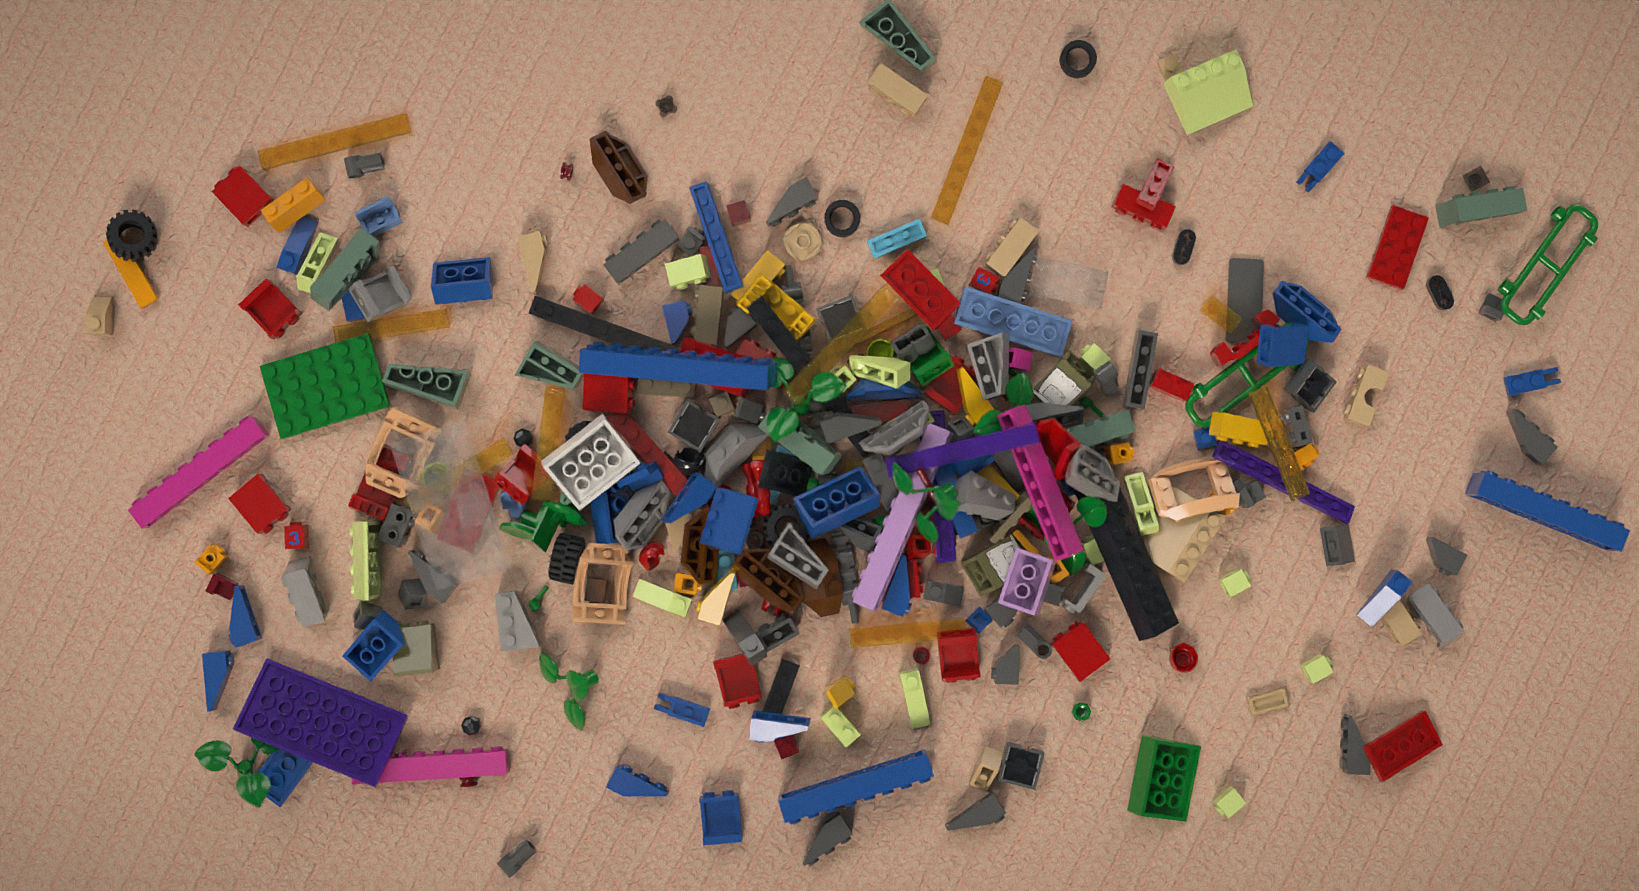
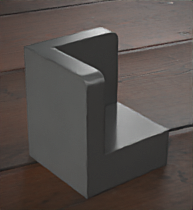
M1491 293L1487 294L1478 314L1494 322L1502 320L1504 315L1501 309L1502 299Z
M963 415L947 424L946 430L953 433L950 443L972 438L974 427Z
M419 578L402 580L398 596L405 610L424 608L428 593Z
M1049 583L1043 602L1059 606L1062 594L1066 588Z
M361 601L353 613L354 627L365 630L373 619L383 611V608Z

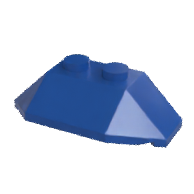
M1281 281L1272 293L1277 316L1285 323L1298 322L1308 325V340L1329 343L1335 341L1342 329L1337 324L1331 310L1301 285Z
M862 378L845 397V401L922 398L923 393L909 381L899 388H894Z

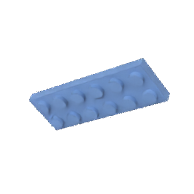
M966 286L963 288L959 301L961 305L957 308L953 324L991 336L1009 333L1010 342L1062 357L1073 320Z

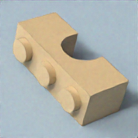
M1364 365L1362 368H1359L1356 375L1358 379L1356 386L1353 385L1349 394L1351 396L1350 402L1343 409V414H1345L1344 420L1362 427H1370L1376 408L1369 406L1365 402V393L1369 389L1377 392L1383 391L1389 372L1371 365Z

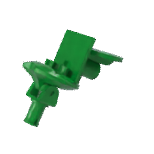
M562 491L560 496L561 503L553 501L543 502L538 514L525 510L521 515L520 523H501L499 528L509 535L531 540L546 553L558 525L565 529L567 524L585 526L587 521Z

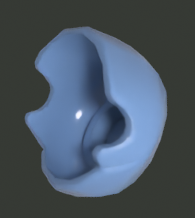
M505 491L500 494L502 509L509 510L511 518L521 517L522 513L527 509L528 501L522 505Z

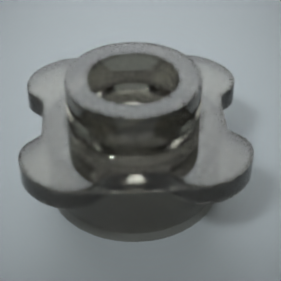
M670 95L655 102L656 107L660 110L659 114L661 117L677 112V106L674 105L673 97Z

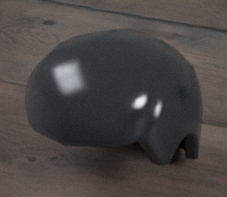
M684 448L682 452L679 453V450L676 452L673 461L680 471L692 474L701 469L705 457L695 449Z

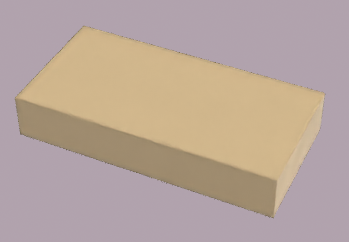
M1284 687L1246 697L1251 716L1290 706Z

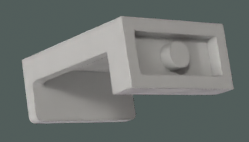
M393 266L389 267L385 272L365 281L358 280L354 282L348 289L367 322L406 306L412 299L410 290L405 287L399 272Z
M1085 563L1081 569L1091 576L1071 603L1065 598L1060 600L1063 602L1062 607L1073 614L1075 611L1081 613L1106 577V574L1089 563Z

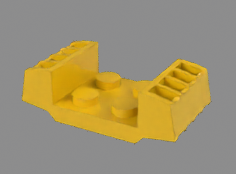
M762 273L756 277L736 302L743 311L751 314L746 306L762 295L798 342L817 320Z

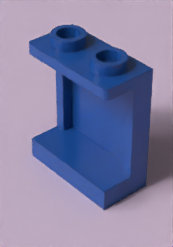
M1293 322L1289 326L1278 327L1267 324L1261 325L1256 363L1268 367L1304 364L1309 326L1298 322Z
M733 790L722 791L720 795H715L714 792L703 793V796L699 798L703 846L742 842L738 793H734Z

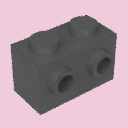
M392 503L377 539L397 548L406 545L410 536L408 531L416 523V511Z
M790 613L779 615L775 618V622L771 624L765 623L758 628L759 631L756 632V636L765 648L766 653L800 634L799 628Z

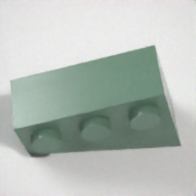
M537 341L531 345L514 376L574 389L579 386L584 373H579V365Z

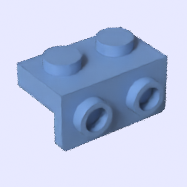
M389 196L355 212V216L360 221L362 229L373 237L403 223L396 205Z

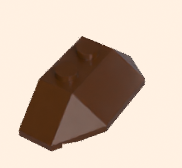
M607 131L591 137L589 140L592 164L612 196L629 204L646 197L648 176L629 145L619 138L610 135Z
M705 507L684 525L681 564L698 584H716L719 550L700 543L711 507Z
M825 538L808 541L806 544L826 566L828 572L817 589L800 579L804 595L803 603L820 617L839 614L843 599V589L837 557Z
M769 548L744 549L742 554L732 564L741 580L771 605L793 614L804 599L800 579L767 558L771 551Z

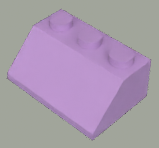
M1016 548L998 603L1034 616L1039 615L1056 565L1055 560Z

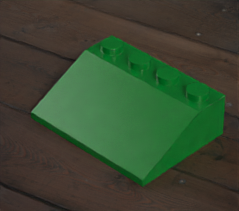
M1142 735L1127 811L1144 817L1187 822L1201 746Z

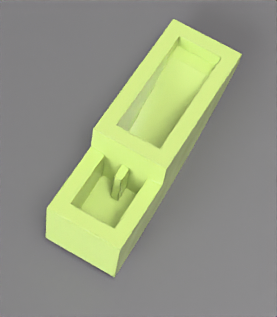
M1143 472L1124 476L1133 516L1141 536L1158 532L1159 524Z

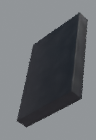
M766 449L758 487L799 496L807 490L812 467L797 456Z

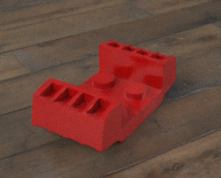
M1269 309L1251 318L1259 329L1264 324L1275 326L1281 320ZM1257 329L1247 336L1249 340L1246 342L1242 341L1232 348L1233 352L1225 342L1216 345L1210 352L1216 366H1222L1231 360H1238L1259 344L1260 330Z
M384 444L376 465L406 478L413 455ZM365 472L357 493L352 494L348 507L384 522L391 504L396 503L398 497L368 485Z

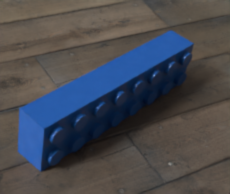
M1480 471V473L1472 474L1465 495L1601 549L1623 551L1630 533L1629 529L1624 528L1625 524L1618 521H1607V517L1603 515L1588 513L1589 510L1579 506L1577 508L1572 507L1570 502L1559 499V501L1552 499L1550 494L1533 492L1534 488L1530 486L1515 485L1516 481L1509 478H1498V474L1491 471Z
M923 749L781 794L778 797V803L784 822H789L791 825L800 822L803 817L808 816L809 819L820 815L819 812L827 811V813L836 811L838 806L844 804L846 807L857 804L856 801L864 799V801L874 799L875 795L879 793L883 795L893 793V789L901 787V789L909 788L912 786V783L917 781L920 783L928 782L931 780L930 777L934 775L926 750Z

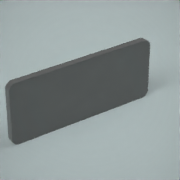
M1231 258L1229 260L1226 341L1246 342L1249 340L1247 336L1254 330L1259 329L1251 318L1262 312L1264 261L1261 259Z

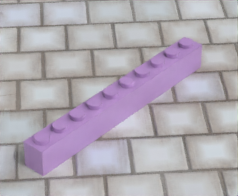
M929 423L928 427L925 426L924 433L921 435L923 437L920 445H916L914 452L949 444L953 433ZM939 466L925 469L931 483H933ZM917 472L907 474L913 482V489L925 488ZM900 491L897 498L893 499L890 506L892 508L891 513L884 519L883 526L885 527L882 534L879 533L876 538L875 544L877 545L875 550L871 551L867 561L869 564L867 569H863L860 575L861 583L853 591L852 597L854 599L852 602L872 611H878L915 525L916 515L920 513L928 492L905 495Z

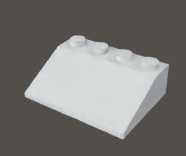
M603 414L541 461L543 468L579 511L640 464L638 458Z

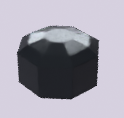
M522 428L515 432L513 439L517 446L522 447L524 444L527 446L531 445L534 437L531 431Z
M475 716L466 717L461 724L463 732L468 735L478 733L481 728L480 719Z

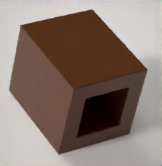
M588 577L584 601L597 604L605 603L609 580Z

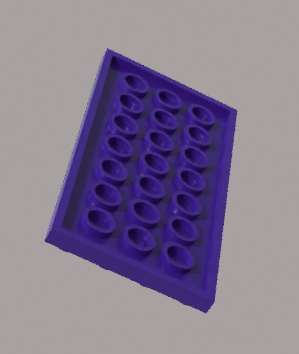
M266 658L232 730L376 788L409 716Z

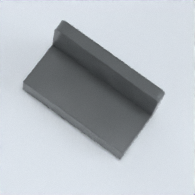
M1348 524L1320 528L1326 566L1343 565L1355 561Z

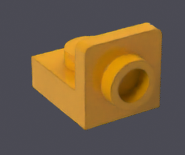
M770 436L752 453L753 461L764 460L766 449L771 450Z

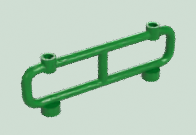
M1573 204L1567 209L1561 205L1555 208L1550 218L1556 224L1516 280L1512 282L1506 279L1498 287L1497 291L1504 295L1501 300L1502 312L1516 324L1525 326L1534 319L1539 320L1543 317L1546 311L1542 308L1585 247L1587 245L1591 247L1598 238L1595 236V233L1598 229V220L1584 206ZM1579 212L1589 220L1590 228L1582 235L1581 241L1560 268L1546 257L1544 253L1572 213ZM1540 261L1555 273L1556 276L1537 303L1531 307L1527 317L1522 318L1510 309L1509 302L1537 262Z
M1291 322V323H1286V324H1284V325H1282V326L1292 325L1293 322ZM1307 338L1306 351H1307V349H1308V347H1309L1308 338ZM1257 345L1206 384H1195L1192 389L1194 393L1189 396L1185 403L1186 412L1197 426L1208 427L1211 424L1212 415L1205 420L1200 419L1193 409V404L1196 400L1205 397L1209 390L1234 371L1239 369L1249 387L1216 412L1228 413L1289 366L1295 372L1301 364L1274 367L1255 381L1245 363L1257 355Z

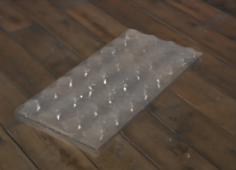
M463 420L391 442L390 446L436 591L511 568L512 566L466 421Z

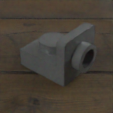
M689 226L688 231L677 244V247L690 257L696 254L706 240L703 236L705 233L696 226L694 229Z

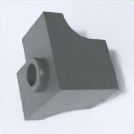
M1239 479L1232 481L1236 493H1240L1239 506L1242 508H1250L1266 498L1257 480L1251 481L1248 484L1242 483Z

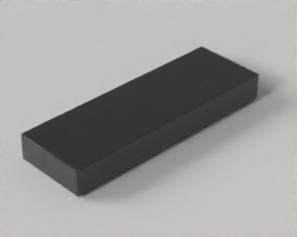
M785 659L781 660L763 707V712L782 714L800 665Z

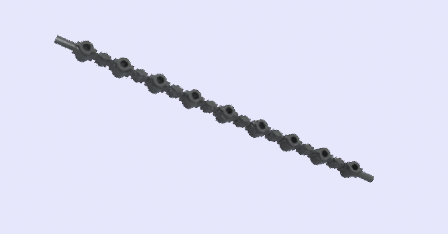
M785 265L787 285H783L782 290L800 304V302H804L801 282H794L792 266ZM810 329L799 341V344L809 357L810 354H813L811 342L807 343V340L811 339ZM811 357L813 362L816 364L815 357ZM801 383L803 395L807 394L808 396L810 389L805 383ZM811 395V404L806 414L807 418L812 417V420L808 421L809 427L826 441L819 421L821 415L825 413V408L820 402H816ZM831 470L829 474H818L819 485L838 477L837 471ZM839 526L833 529L834 533L830 534L832 545H836V548H832L837 557L838 567L841 569L839 571L841 583L843 582L844 584L842 586V605H849L853 624L859 622L856 603L852 602L854 599L852 594L856 586H859L858 583L853 584V580H856L854 568L850 569V566L854 565L851 545L846 546L849 538Z

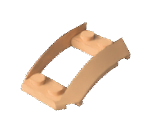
M391 407L374 439L365 464L366 483L399 498H403L411 490L417 489L425 464L439 434L443 430L432 422L430 424L399 410L398 407ZM391 429L421 441L414 454L406 478L376 465L381 449Z
M1213 457L1194 459L1163 468L1148 480L1158 515L1164 518H1172L1175 522L1198 514L1221 511L1224 508L1238 509L1240 493L1235 491L1227 464ZM1206 468L1215 496L1177 506L1169 477L1191 470Z
M589 543L579 559L574 580L572 600L573 623L608 624L611 626L626 625L624 615L630 571L632 566H634V562L631 561L628 550L622 545ZM588 563L617 565L612 586L611 604L583 603L584 582Z

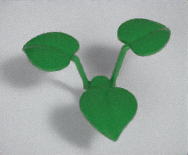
M772 358V361H777L778 365L777 384L771 388H777L784 383L793 398L791 400L792 408L789 407L785 410L782 407H776L767 417V429L773 441L777 442L796 430L799 425L798 416H804L809 411L811 395L816 402H827L840 395L847 385L836 375L830 372H822L813 378L811 383L813 388L809 390L805 400L803 396H795L786 381L794 376L792 365L785 359Z
M1019 372L1008 382L1005 390L1006 397L1011 403L1015 404L1003 410V412L1018 407V404L1022 406L1031 403L1033 387L1024 373ZM999 410L986 412L977 422L973 432L983 436L1003 431L997 416L1001 412Z
M895 461L892 468L893 480L903 494L934 491L933 498L936 506L925 516L922 513L916 515L918 530L928 541L934 543L938 540V531L929 520V517L938 509L943 518L946 520L952 519L956 515L960 502L952 499L957 496V491L951 483H947L942 487L936 485L935 487L915 490L913 489L914 486L910 477Z
M1086 496L1078 501L1076 508L1081 515L1073 521V525L1082 518H1084L1088 525L1098 527L1105 522L1107 507L1101 499ZM1032 505L1031 509L1025 514L1038 528L1042 529ZM1084 548L1082 552L1061 559L1070 576L1076 574L1083 567L1086 561Z
M540 652L539 664L544 678L550 683H555L557 679H566L573 698L572 701L569 699L565 700L564 712L569 722L575 728L582 731L585 725V715L582 708L576 703V700L582 702L587 695L588 688L598 684L599 679L596 672L589 670L581 674L580 672L577 673L570 670L566 675L560 676L556 663L548 655Z
M251 738L252 743L257 746L250 761L243 760L238 764L229 756L231 747L224 741L215 740L207 742L195 751L194 756L209 771L217 772L227 766V760H229L234 768L237 769L239 779L236 783V789L238 794L247 803L258 808L262 806L270 790V780L263 773L256 772L253 774L254 760L259 749L264 754L269 755L276 752L278 748Z

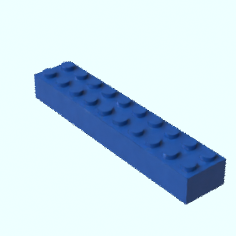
M593 342V345L589 344L585 348L580 349L579 373L768 390L777 384L778 362L772 361V358L761 357L760 360H755L753 356L734 358L733 354L715 356L713 352H704V355H699L697 351L687 350L685 353H678L677 349L660 351V348L648 347V350L641 349V346L635 345L630 346V348H623L622 344L604 346L605 343Z

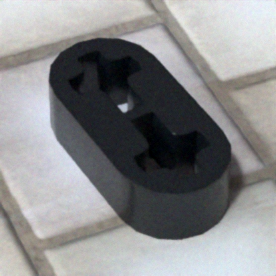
M1190 229L1181 231L1177 237L1172 253V260L1176 265H1185L1191 258L1196 235ZM1188 233L1189 238H1191V241H1188L1186 243V246H1184L1183 244L1185 240L1182 238V236H1185ZM1182 249H1185L1183 256L1186 259L1179 261V257L1176 254H1180Z
M1439 275L1430 277L1426 281V288L1434 305L1439 310L1450 309L1454 304V298L1445 279ZM1434 281L1440 282L1438 289L1437 287H1432ZM1442 297H1443L1444 299H1445V298L1448 299V302H1446V305H1445V304H1443V305L1440 304V301H1442Z

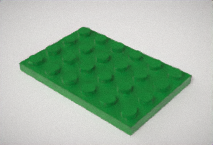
M370 333L259 366L280 439L293 437L391 407L386 387L382 382L383 377Z

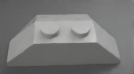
M924 400L860 441L859 444L864 451L892 455L901 452L904 446L918 441L920 436L923 435L930 409Z
M728 423L702 451L705 457L703 476L719 488L769 435L758 428L759 424Z
M1081 445L1068 464L1065 483L1087 496L1117 501L1120 482L1115 478L1107 459L1088 446Z
M662 480L656 481L635 492L614 520L615 536L626 550L644 548L662 525L661 519L668 509L669 498H671V492Z

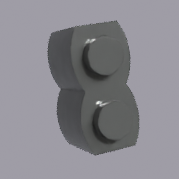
M924 324L913 327L907 334L897 337L891 343L897 357L910 363L915 361L919 355L930 352L936 345Z

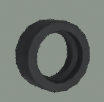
M1083 40L1071 41L1060 54L1059 62L1061 69L1071 78L1079 79L1086 77L1096 65L1097 54L1090 43ZM1081 48L1088 53L1089 64L1086 68L1074 70L1068 65L1067 55L1073 49Z
M837 200L827 207L824 223L832 235L847 237L858 229L860 212L852 202ZM840 207L849 209L854 216L852 225L845 230L835 228L831 222L832 213Z

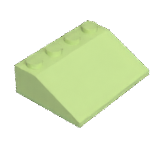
M1237 49L1174 75L1163 83L1186 135L1253 107L1245 66Z
M380 521L352 522V526H350V537H353V545L350 546L353 564H351L350 571L351 575H354V583L351 584V594L354 595V599L372 600L381 598L380 540L377 539L380 532Z

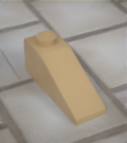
M540 231L518 236L529 285L533 294L538 293L547 254L546 247L549 246L546 235H543Z

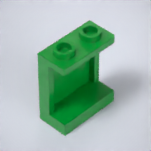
M928 326L925 327L936 345L930 352L919 355L915 361L910 363V370L922 387L955 366L949 353L943 349Z

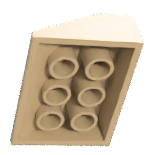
M1176 487L1172 488L1177 506L1196 500ZM1216 511L1187 517L1179 522H1175L1174 519L1159 516L1157 512L1155 515L1159 524V531L1142 536L1153 564L1178 581L1185 583L1226 517Z

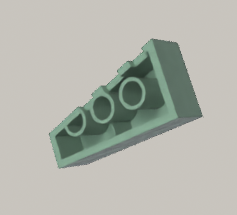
M891 0L883 2L859 22L864 29L922 74L937 62L935 56Z
M1515 186L1503 188V191L1498 192V189L1487 190L1486 194H1481V191L1469 193L1468 197H1465L1464 194L1452 196V200L1435 205L1439 228L1454 223L1458 225L1527 211L1523 188L1515 189Z
M360 228L332 264L324 271L319 280L313 282L310 287V298L327 311H330L349 291L348 289L352 284L358 281L378 260L379 241Z
M388 364L382 382L385 386L458 410L471 374L468 370Z
M773 409L769 410L767 415L764 417V419L758 426V428L763 430L769 436L770 434L767 429V417ZM800 419L799 425L793 433L777 441L798 456L799 459L810 465L812 470L820 475L829 474L842 457L836 449L827 444L823 438Z
M1129 409L1066 429L1082 445H1086L1091 449L1096 448L1095 444L1102 443V446L1113 443V439L1117 437L1120 440L1131 437L1130 433L1136 431Z

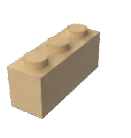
M882 63L879 64L867 83L869 90L873 94L882 95L891 106L897 105L901 108L900 111L908 117L910 115L915 117L928 97L926 93Z
M1022 218L1018 221L1014 219L1008 227L1010 230L1007 236L1002 235L996 243L999 246L995 252L991 250L985 258L988 261L985 266L1002 279L1005 278L1039 232V230Z
M1400 599L1380 619L1395 643L1403 647L1422 634L1419 630L1421 628L1419 623L1409 615V607L1406 603H1402Z

